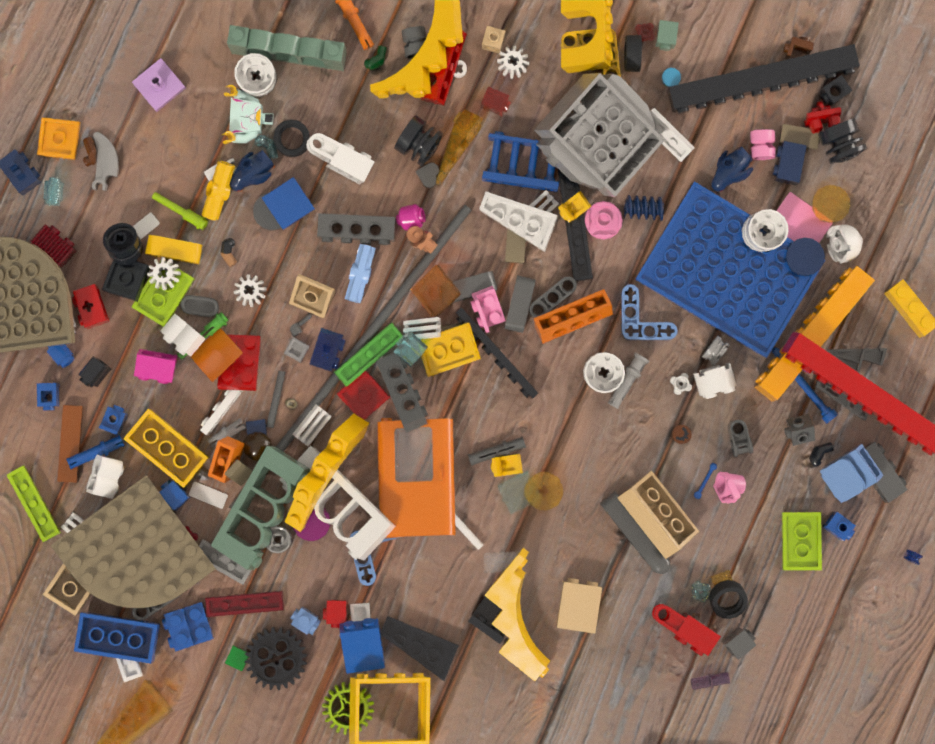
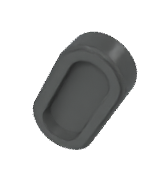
M188 295L182 299L181 309L188 315L214 317L219 312V304L213 298Z

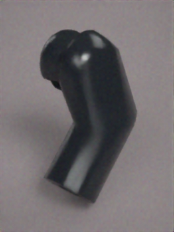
M831 442L813 448L809 457L812 466H820L823 455L834 451Z

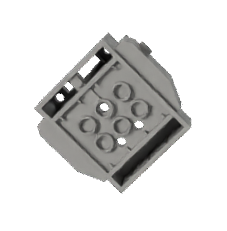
M583 74L534 129L541 137L536 145L542 149L550 165L556 166L570 181L589 188L598 189L604 196L616 197L664 142V139L654 129L656 126L648 105L624 79L614 74ZM597 125L600 126L599 132L596 131ZM623 138L626 139L625 145L622 144ZM611 152L614 154L612 159L609 157Z

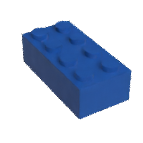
M84 611L80 613L74 652L151 664L155 660L161 623Z

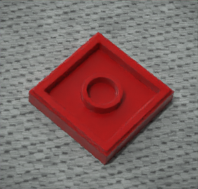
M367 370L337 393L347 407L364 420L391 398Z

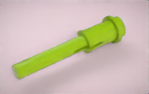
M157 192L152 195V199L183 216V220L196 226V229L204 230L208 224L206 217H201L190 209L182 208Z

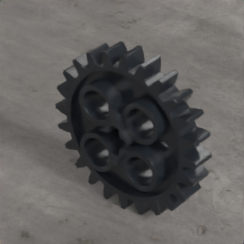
M272 627L271 633L264 629V636L261 633H257L259 639L252 638L251 640L254 645H247L251 652L245 653L246 656L250 657V659L244 661L250 664V667L246 670L253 671L250 678L256 676V684L260 681L263 682L262 688L269 684L270 690L273 689L274 685L280 690L283 684L287 689L288 682L293 685L295 684L294 677L297 679L301 678L298 672H305V669L301 666L308 663L303 660L308 654L302 653L306 646L300 647L299 644L302 642V639L296 641L297 634L295 633L290 636V629L286 633H283V627H280L278 632H276L275 627ZM278 641H284L287 644L285 651H280L277 648ZM260 648L268 650L269 655L267 658H262L259 655ZM292 651V655L281 658L279 663L273 661L263 666L260 665L261 662L273 658L274 654L280 656ZM291 659L294 663L293 668H285L284 660ZM267 666L275 668L276 673L274 676L266 674Z

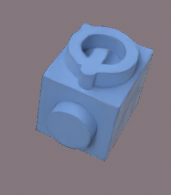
M304 607L300 610L296 609L290 618L293 620L292 626L305 634L311 635L314 634L321 623V620L318 619L319 616Z

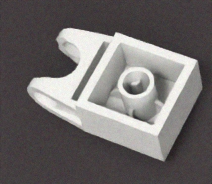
M320 133L312 135L306 144L307 150L311 154L327 162L326 167L359 185L365 181L374 164V161L371 160L372 157L367 153H358L354 151L355 147L346 142L341 144ZM313 140L320 141L321 148L314 147Z

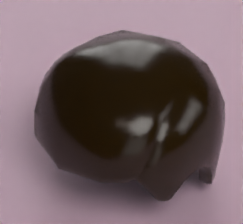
M262 432L250 433L243 441L245 443L243 451L253 461H259L267 445L272 446L271 439Z

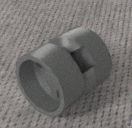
M423 26L409 27L401 31L403 42L406 43L404 46L405 58L413 59L425 42L427 35L426 29Z

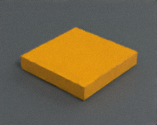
M42 117L37 155L76 160L81 123L79 121Z

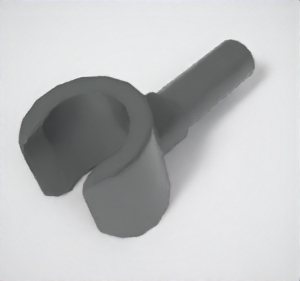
M310 313L290 327L293 337L302 333L300 326L312 317Z

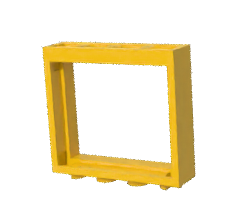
M376 673L375 677H368V674H357V677H350L349 744H429L430 677L424 676V673H412V676H405L406 673H394V677H387L386 673ZM418 683V738L359 740L360 684Z

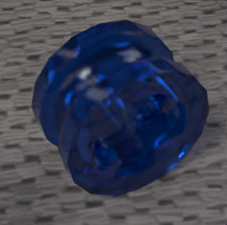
M907 549V555L903 558L920 565L919 560L923 556Z

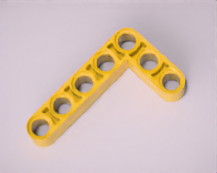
M596 29L566 32L561 38V49L586 45L583 38H593ZM611 29L613 34L611 50L614 59L611 61V68L601 69V74L605 75L608 72H613L621 77L616 33ZM568 38L572 39L574 41V45L567 46L564 43V40Z

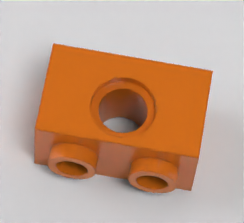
M228 436L218 440L208 476L223 483L231 480L225 475V472L236 460H240L245 443Z

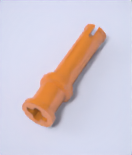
M335 0V3L340 6L343 12V18L348 19L363 50H368V45L370 48L373 47L375 44L372 42L358 16V8L354 7L351 0Z

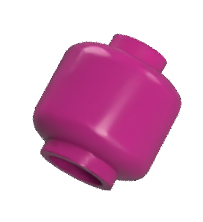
M417 204L401 207L399 214L396 215L397 224L402 226L405 231L412 226L421 228L426 221L423 208H420Z

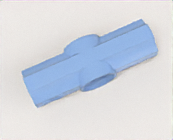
M360 244L355 263L351 267L350 281L345 300L361 304L365 286L368 284L371 275V265L376 248Z

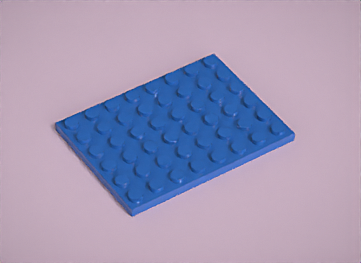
M694 181L635 280L764 358H767L819 271L813 275L800 276L790 270L786 262V252L794 241L788 237L781 246L765 252L752 250L745 244L742 238L743 224L751 215ZM763 228L759 229V232H762L763 235L767 233Z

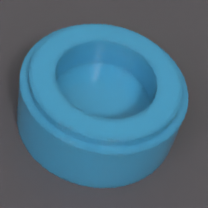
M675 68L666 69L661 77L662 83L668 88L678 85L681 80L680 72Z

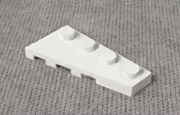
M485 192L479 208L481 212L544 252L558 218L556 214L489 192Z

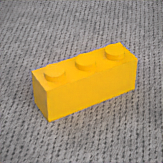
M904 279L898 281L884 292L919 338L924 337L935 328V318Z

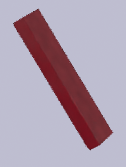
M283 591L205 598L207 617L284 610Z

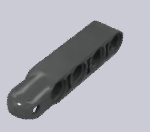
M614 491L608 498L600 502L602 508L650 568L658 574L668 572L671 566L669 558L665 559L619 501V495Z

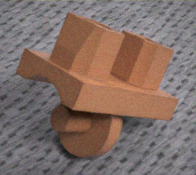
M412 226L407 230L406 236L413 248L431 254L438 244L431 239L433 235L430 232L422 230L418 226Z

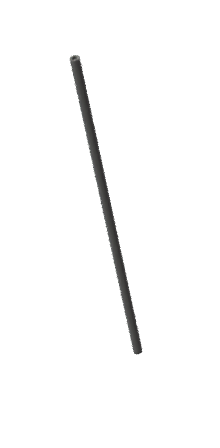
M464 205L436 240L435 243L438 245L431 254L428 252L425 254L337 369L374 337L472 210ZM334 372L276 447L283 452L295 438L292 435L316 404L318 406L321 405L340 379ZM238 496L234 499V501H233V502L231 503V505L229 506L231 509H232V507H233L235 501L237 500Z

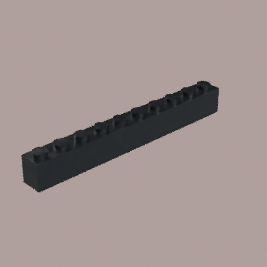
M855 44L671 86L667 92L672 112L678 111V114L688 112L690 108L696 107L699 110L708 107L707 104L711 103L721 105L726 103V100L733 99V101H738L750 94L752 97L762 95L763 91L770 90L772 93L782 90L781 87L785 86L789 88L798 87L800 83L806 81L807 84L818 82L819 78L825 77L826 80L836 78L837 74L844 73V76L851 75L860 67Z

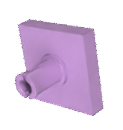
M161 58L132 81L156 112L186 89Z

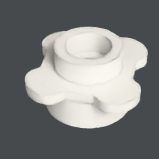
M686 373L670 379L676 395L692 389Z

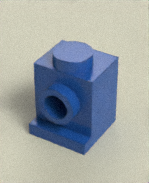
M37 383V407H43V411H54L55 407H59V383ZM48 394H52L51 401L47 400Z
M113 405V408L107 407L99 428L120 435L128 414L124 413V408L116 405ZM113 415L116 416L114 423L110 421V417Z

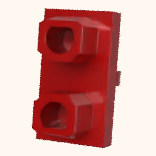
M818 101L817 107L811 108V112L806 114L805 126H809L814 134L823 130L822 124L828 123L829 128L840 123L841 108L831 109L830 105L824 106L822 101Z

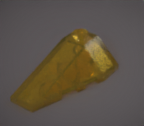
M466 109L462 113L459 112L453 120L455 123L436 179L438 187L483 127L484 119Z

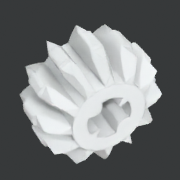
M513 46L512 51L506 47V53H499L501 58L497 59V63L501 65L498 67V70H504L503 76L510 73V79H513L515 73L520 78V71L523 73L527 72L524 66H529V62L526 61L528 54L522 55V48L517 52L516 46ZM510 59H513V61H516V65H515V66H514L512 63L509 64V63H510Z
M165 257L161 258V263L155 259L154 263L156 266L149 265V268L153 270V272L147 273L148 276L153 277L149 282L151 284L156 282L155 288L157 289L162 285V289L167 290V284L174 288L172 281L174 280L178 283L179 279L175 276L181 275L180 271H175L179 267L178 264L172 265V259H169L166 263ZM162 270H165V271L168 270V272L166 273V275H167L166 278H164L163 276H161V275H162V272H161Z
M249 274L246 276L247 281L240 277L239 279L242 284L235 283V286L240 288V290L234 291V294L239 295L236 300L238 302L243 300V306H246L248 301L250 307H254L253 301L260 305L261 302L258 298L265 299L266 297L261 292L267 291V288L260 287L264 284V281L260 280L257 282L258 276L256 275L252 281ZM248 287L255 288L252 295L246 294Z

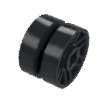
M114 224L103 235V245L112 261L116 264L128 265L134 263L143 252V244L135 228L130 224Z

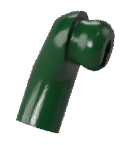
M378 46L376 56L370 59L367 58L364 61V66L370 70H375L382 66L385 62L387 47Z

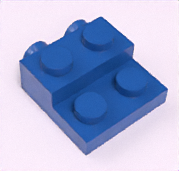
M203 602L164 614L165 618L162 619V624L165 630H169L171 637H168V643L171 649H175V652L214 639Z

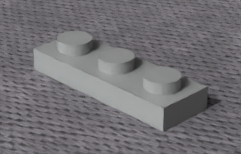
M203 539L199 547L216 570L244 585L252 570H247L213 548L210 542Z

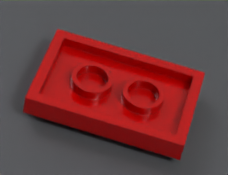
M227 334L243 353L218 377L217 388L219 390L257 391L261 337L256 335Z

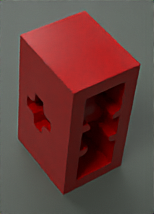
M93 284L73 291L72 302L75 308L78 307L80 313L78 320L81 326L84 325V328L90 329L110 322L97 285ZM88 303L93 305L91 311L86 310Z

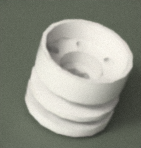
M251 53L243 56L238 61L235 67V79L242 91L254 97H262L273 90L277 74L272 62L267 57ZM260 73L259 76L261 77V79H255L253 81L254 78L252 75Z
M772 209L761 210L752 214L746 219L742 227V238L745 244L758 252L770 251L781 246L788 235V223L785 217ZM763 228L767 233L763 235L762 232H759V229Z
M602 352L594 354L587 360L583 374L587 385L593 390L609 393L618 389L623 383L625 370L618 357ZM601 367L609 371L606 373L605 378L598 374L601 371Z

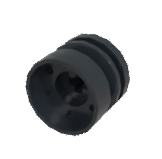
M416 115L401 133L394 149L404 156L411 150L414 151L411 160L414 162L420 155L417 164L422 167L437 151L443 133L438 131L432 136L435 131L433 126L425 132L424 129L427 122Z
M855 118L834 125L818 134L822 146L832 145L833 147L826 152L827 156L834 153L836 155L828 160L830 164L846 162L868 149L866 144L857 146L858 143L864 140L863 137H853L854 134L860 131Z

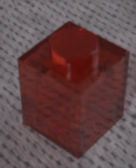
M488 87L481 102V108L502 116L503 112H507L510 107L509 95Z

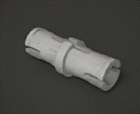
M239 418L228 427H222L220 432L208 438L209 444L217 440L211 447L216 449L218 440L227 436L233 437L246 429L245 424L236 427L243 421Z

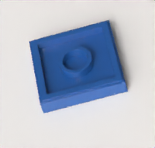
M294 177L262 197L282 230H285L315 210Z

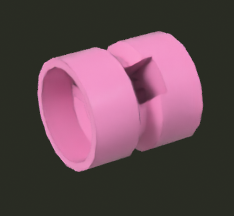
M754 130L750 132V143L753 144V147L750 148L752 160L776 158V147L773 146L775 142L774 130Z

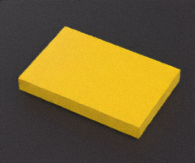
M470 323L442 331L441 337L416 341L428 377L481 359Z

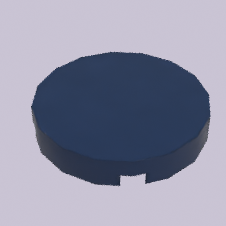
M797 239L787 249L786 262L790 270L797 275H813L824 264V250L819 242L814 239Z

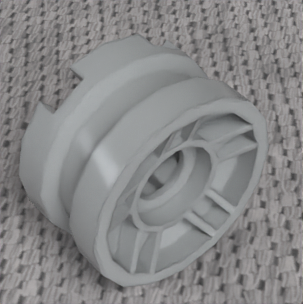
M719 336L712 341L702 355V358L710 360L713 366L728 349L727 347L730 346L729 343L721 341L722 338Z
M281 526L270 528L272 538L266 548L273 553L286 551L292 543V536L289 530ZM276 536L281 537V543L275 542Z

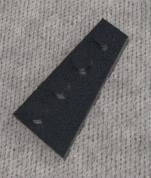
M387 616L381 630L383 637L445 681L459 647L458 644L390 616Z

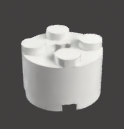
M725 363L723 367L716 365L699 371L700 375L697 372L693 373L699 396H703L706 399L716 397L718 392H724V394L735 391V386H737L731 363Z

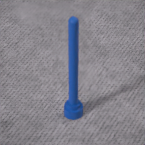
M777 347L773 348L772 353L775 357L779 358L781 353ZM799 373L794 380L822 412L823 421L826 424L829 423L838 413L834 408L831 409L824 404Z

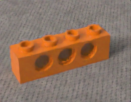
M603 289L533 319L535 329L544 344L613 315L612 304Z

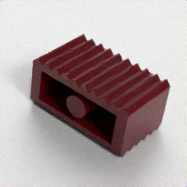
M45 224L30 242L45 251L62 268L77 252L73 248L75 244L67 237L65 239L60 237L59 234L61 232L55 226L51 225L49 227Z

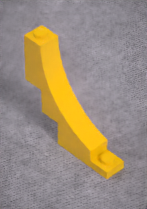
M522 548L489 588L485 596L502 609L492 622L493 626L508 637L499 653L532 680L536 681L539 676L543 678L548 672L549 668L547 666L550 660L534 644L523 621L520 597L526 572L522 568L528 561L526 557L529 552Z

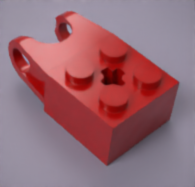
M658 604L652 610V617L655 621L676 634L674 638L682 644L686 645L687 642L691 644L690 649L700 656L703 654L709 656L721 637L686 613L681 615L667 605ZM665 609L667 611L666 617L659 619V611Z

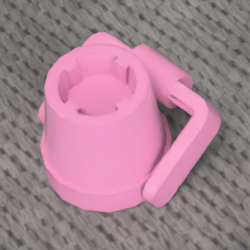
M719 472L713 487L720 501L730 504L735 503L741 497L740 494L744 493L746 482L743 475Z

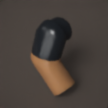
M232 238L223 240L220 252L229 267L237 263L231 254L232 248L235 246V241Z

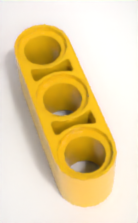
M148 235L145 254L199 264L203 245Z

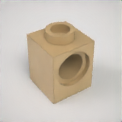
M487 26L482 49L500 53L505 38V30Z

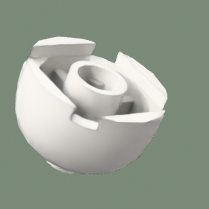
M836 225L828 230L826 238H829L830 244H827V249L835 262H849L860 254L863 239L854 227L850 225Z

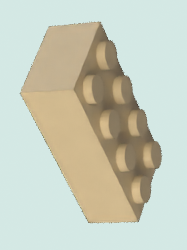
M652 471L640 478L618 497L619 501L665 559L679 551L700 532Z
M64 563L43 593L45 597L75 616L81 612L92 595L78 583Z

